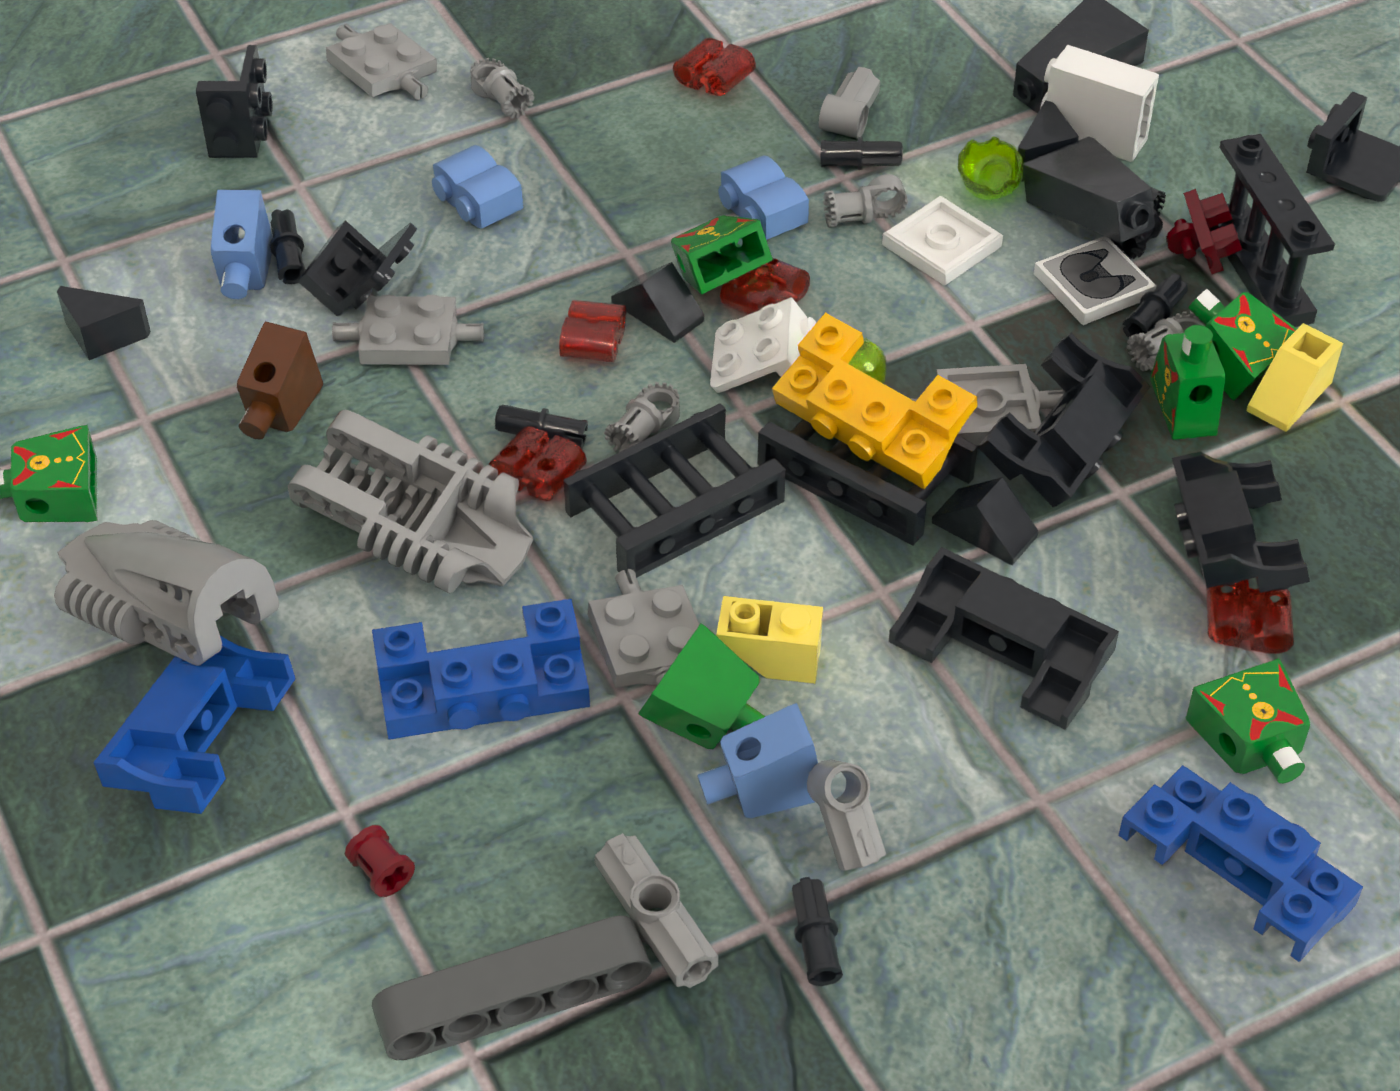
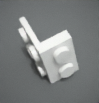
M791 297L776 304H769L761 310L737 320L734 319L724 323L715 333L710 386L716 393H721L775 371L782 377L800 356L797 345L816 324L815 320L811 317L807 318Z

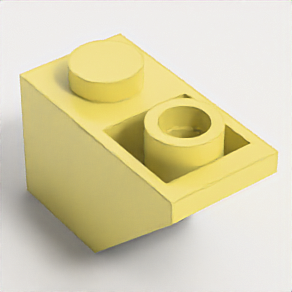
M1303 323L1279 348L1252 396L1246 411L1287 432L1332 383L1343 343Z
M723 596L716 636L727 647L765 678L816 684L821 648L823 607Z

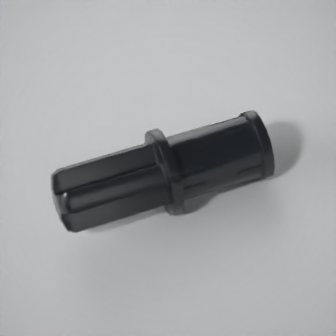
M858 137V141L821 140V167L857 166L858 170H863V166H900L903 161V146L899 141H863V137Z
M276 209L271 214L272 220L270 223L273 238L270 242V250L277 260L279 280L283 279L285 284H297V281L305 271L302 260L304 242L302 237L297 234L294 213L289 209L283 211Z
M1172 274L1169 278H1165L1154 291L1146 292L1142 296L1140 306L1122 324L1125 325L1123 331L1127 337L1139 333L1145 334L1154 329L1158 321L1172 316V308L1188 291V283L1182 281L1181 275Z
M500 405L495 416V429L500 432L536 439V444L542 445L543 441H549L583 449L587 436L584 434V431L588 430V421L549 414V409L546 408L538 412Z
M804 877L792 887L798 925L794 929L795 939L802 943L808 982L814 986H827L836 983L843 976L834 938L838 933V925L835 920L830 918L822 881L820 879Z

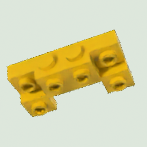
M825 312L797 345L800 356L772 387L776 404L811 423L812 427L827 439L835 437L847 444L850 450L859 458L865 461L872 459L925 489L941 470L956 436L969 416L977 408V396L937 375L916 401L911 400L849 365L853 356L864 344L863 334Z

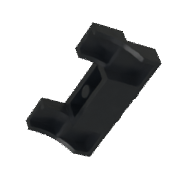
M1072 332L1057 343L1041 364L1043 369L1058 383L1065 393L1035 433L1026 428L1009 412L997 421L978 446L1009 480L1022 474L1053 508L1070 499L1083 480L1091 477L1103 465L1104 460L1101 458L1103 452L1111 449L1122 438L1124 433L1120 430L1150 388L1133 367L1118 364L1101 357L1080 342Z
M1201 451L1172 458L1182 502L1174 504L1179 529L1182 533L1187 558L1197 557L1206 588L1219 585H1233L1242 580L1255 578L1259 592L1262 593L1271 590H1285L1294 585L1310 582L1306 563H1304L1298 539L1283 542H1257L1254 525L1248 508H1260L1267 503L1282 500L1279 483L1276 482L1271 460L1247 464L1229 463L1212 458Z
M941 547L926 566L910 601L889 630L888 642L932 663L948 641L953 638L1034 678L1022 695L1020 708L1066 730L1088 699L1093 681L1114 653L1119 631L1079 613L1053 598L1046 597L1018 584L1009 577L999 575Z

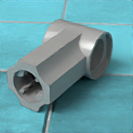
M858 67L856 71L847 74L835 95L828 94L825 97L819 115V128L821 130L857 139L863 135L869 109L880 92V80L873 75L872 70Z
M832 759L816 764L809 772L807 789L812 800L820 807L839 869L846 871L878 862L881 857L886 855L868 799L871 788L870 779L866 772L858 765ZM842 772L846 778V788L840 797L834 799L831 794V782L835 775Z

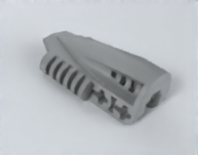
M349 410L340 411L328 427L326 432L328 445L323 450L324 458L317 468L311 465H302L288 484V492L293 504L301 508H311L358 532V548L366 552H370L373 549L375 557L381 560L388 557L389 564L395 567L403 565L404 571L411 575L419 572L421 580L427 583L434 580L435 587L449 594L453 593L461 582L471 584L481 581L504 586L523 565L533 541V536L516 517L515 496L519 486L518 479L506 473H501L497 477L498 471L496 468L486 465L482 469V461L476 458H471L467 461L468 456L466 453L460 450L452 453V446L445 443H440L437 446V439L429 435L423 437L417 444ZM353 457L360 461L358 465L351 463ZM369 466L374 468L375 472L368 470Z
M149 520L142 524L132 523L126 525L103 522L80 534L57 552L59 558L65 564L67 572L59 580L54 593L55 603L60 610L129 644H139L146 641L196 666L203 664L222 649L221 637L215 622L223 616L222 611L256 625L279 608V599L274 582L265 566L220 544L203 542L157 520Z

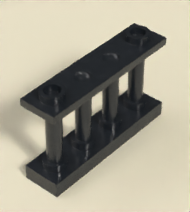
M1261 134L1222 140L1219 148L1236 172L1230 201L1227 204L1232 220L1210 227L1212 231L1231 223L1234 224L1242 250L1227 256L1251 295L1294 327L1301 326L1303 323L1306 325L1314 324L1317 309L1301 286L1309 255L1333 251L1335 243ZM1249 194H1250L1251 197L1253 198V203H1252V207H1251V208H1250V206H1249L1248 203H1247L1248 195H1249ZM1266 221L1271 226L1270 235L1265 231ZM1284 249L1290 255L1288 264L1283 258Z
M721 403L703 412H698L690 418L589 468L579 470L563 480L565 511L570 518L592 508L618 537L616 538L618 572L625 570L627 576V570L631 569L636 573L637 578L784 502L786 469L775 458L752 468L725 440L726 408ZM709 449L735 478L718 487H713L688 459ZM670 468L697 498L679 507H673L649 481V478ZM631 488L657 518L639 527H633L609 498Z
M804 419L791 431L768 422L758 432L757 465L760 466L775 458L786 469V480L912 546L924 535L927 506L925 500L947 475L950 474L968 484L974 479L978 446L960 436H956L941 470L925 489L914 484L908 491H904L885 481L893 471L878 462L868 471L847 462L846 459L853 452L842 441L839 440L829 451L808 442L807 440L816 430L812 427L811 423Z

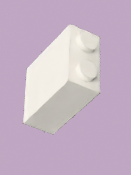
M1067 45L1057 59L1052 58L1046 68L1044 81L1049 84L1041 107L1045 100L1053 102L1078 134L1079 140L1088 136L1092 137L1115 157L1132 162L1148 139L1159 74Z

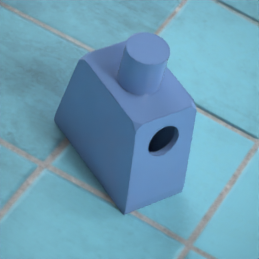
M217 190L211 239V256L221 286V293L230 299H242L246 297L248 290H260L265 287L272 257L270 242L273 236L261 190ZM239 228L245 231L244 238H239Z
M795 703L723 736L720 740V745L726 765L697 774L707 805L737 795L743 814L747 818H754L815 803L808 793L807 779L809 772L818 764L814 743L798 704Z

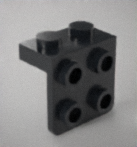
M257 45L247 46L240 81H198L196 96L209 158H257L261 141L267 140L268 127L266 116H272L273 101L271 92H265L264 83L267 81V64L265 58H259Z
M1352 91L1341 105L1336 103L1332 107L1323 125L1318 124L1313 129L1307 147L1312 150L1306 173L1321 178L1327 183L1335 184L1357 193L1363 198L1382 202L1387 199L1400 183V146L1359 130L1367 97Z
M345 220L336 228L297 282L336 316L350 305L357 309L371 295L373 291L371 288H374L377 292L380 291L394 276L395 271L390 267L394 262L396 264L400 263L413 249L414 244L410 239L417 228L410 222L377 249Z

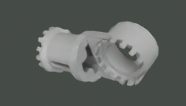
M486 58L484 62L483 59H479V63L475 61L474 65L471 66V89L478 96L497 100L501 104L502 112L507 116H510L512 119H514V116L520 118L519 114L525 115V109L529 110L527 106L533 105L534 93L528 87L520 85L517 82L516 74L511 69H508L504 63L501 65L500 60L497 63L494 58H492V61Z
M889 174L876 177L868 186H860L858 191L834 194L833 190L824 192L823 201L825 206L828 205V207H824V211H829V213H825L828 228L836 227L838 223L862 221L863 224L872 222L874 218H888V215L895 217V213H902L901 209L904 210L906 208L905 204L908 203L902 181L897 176ZM887 190L897 191L896 195L888 201L876 200L882 192H887Z
M1191 311L1190 315H1186L1187 312H1182V315L1177 313L1172 318L1162 319L1149 332L1134 334L1129 337L1127 349L1131 351L1128 353L1130 356L1134 355L1131 361H1136L1135 366L1137 368L1140 367L1142 371L1152 370L1164 336L1184 333L1192 325H1205L1196 316H1193L1194 314Z
M655 382L654 386L648 384L647 389L644 387L635 399H631L626 405V413L618 422L609 424L605 429L604 434L606 435L605 439L609 440L608 444L610 446L615 445L613 450L616 452L619 449V452L644 441L650 433H656L660 429L674 425L680 417V402L677 389H673L671 384L668 387L665 382L662 385H659V382ZM665 401L671 407L665 411L658 410L652 402Z

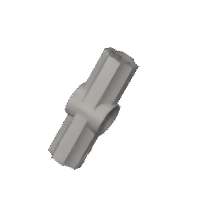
M622 833L606 841L605 846L595 854V865L630 918H632L641 942L650 946L676 987L687 986L691 988L705 981L711 971L718 967V955L681 903L677 884L670 877L661 874L635 835L625 836ZM661 908L664 910L654 912L649 911L648 909Z

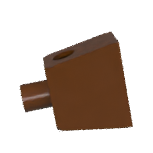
M267 321L264 322L237 380V390L246 410L239 423V429L245 435L260 440L264 438L269 428L283 432L293 431L321 390L324 383L307 332Z

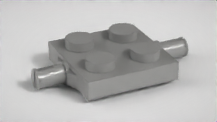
M391 23L377 26L375 29L363 34L357 33L348 24H344V27L343 25L338 27L336 36L342 42L326 47L327 62L371 97L399 89L406 90L416 100H420V97L423 99L427 95L428 87L420 82L419 79L437 72V58Z
M427 295L424 297L369 296L366 312L359 323L333 322L332 338L333 341H359L360 364L449 365L451 350L458 341L484 342V323H458L456 318V297H440L437 295Z
M1026 364L936 370V376L939 375L977 396V408L969 416L957 435L974 445H980L997 421L1009 412L1026 428L1035 433L1041 425L1040 409L1053 408L1065 393L1063 389L1039 391L1030 380Z
M628 569L626 576L625 570H622L615 577L622 595L589 601L588 617L615 688L635 684L658 685L699 626V623L683 585L643 591L637 581L636 573Z

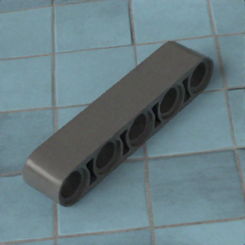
M618 915L392 985L383 989L374 997L372 1009L388 1057L394 1060H408L631 989L644 982L650 976L652 966L632 918Z

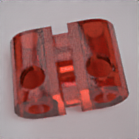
M705 38L674 63L673 73L676 79L686 87L699 90L705 85L706 93L723 96L755 70L756 62L753 55L741 46L729 44L724 48L723 41Z
M773 258L766 265L764 264L723 284L720 299L725 306L749 315L769 304H776L791 297L795 302H798L806 295L809 289L810 276L806 270Z
M572 300L568 310V317L565 318L561 329L559 342L560 356L614 362L618 353V344H621L625 331L626 305Z
M527 426L490 461L489 465L497 469V477L501 473H506L518 479L519 486L517 491L520 492L526 486L530 496L543 501H550L564 488L563 480L581 470L586 465L587 458L583 450L571 440L555 435L549 441L547 432Z
M1249 579L1242 580L1233 585H1227L1233 588L1232 591L1227 593L1221 591V588L1225 585L1206 588L1207 634L1212 641L1238 648L1242 640L1250 641L1251 650L1268 654L1284 653L1293 647L1292 599L1288 589L1260 593L1258 588H1249ZM1277 595L1281 598L1276 602H1272L1270 597Z

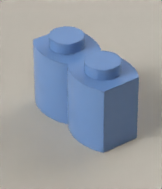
M473 145L433 164L434 178L432 179V187L435 194L441 201L446 200L453 207H456L459 216L465 222L469 221L477 228L482 229L523 209L520 182L507 168L497 165L492 156L482 147Z
M763 155L721 172V186H719L718 193L723 206L728 210L732 209L740 217L760 220L766 240L808 223L809 199L806 193L793 179L785 177L781 168L770 157Z

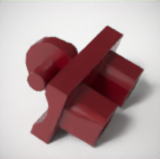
M1196 189L1183 193L1193 223H1187L1185 219L1175 221L1174 227L1166 236L1168 249L1175 254H1183L1185 258H1192L1196 255V250L1201 247L1211 275L1224 271L1220 259L1241 251L1242 247L1233 223L1212 231L1210 227L1232 220L1223 192L1200 200Z

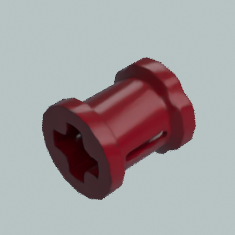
M372 825L364 828L349 841L344 854L354 867H360L371 880V890L379 897H387L401 890L410 881L415 871V865L408 856L400 855L389 843L390 838L382 826Z

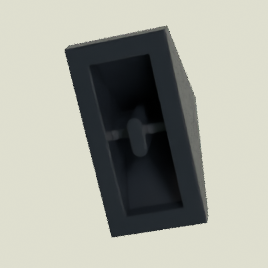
M1045 100L1021 141L1017 152L1014 180L1024 181L1023 163L1079 140L1078 134L1053 102Z
M672 262L640 275L611 296V303L673 343L704 322V313Z
M60 286L57 290L65 323L88 360L146 339L151 332L143 299Z
M1003 477L957 489L932 516V524L1010 565H1013L1038 536V529Z

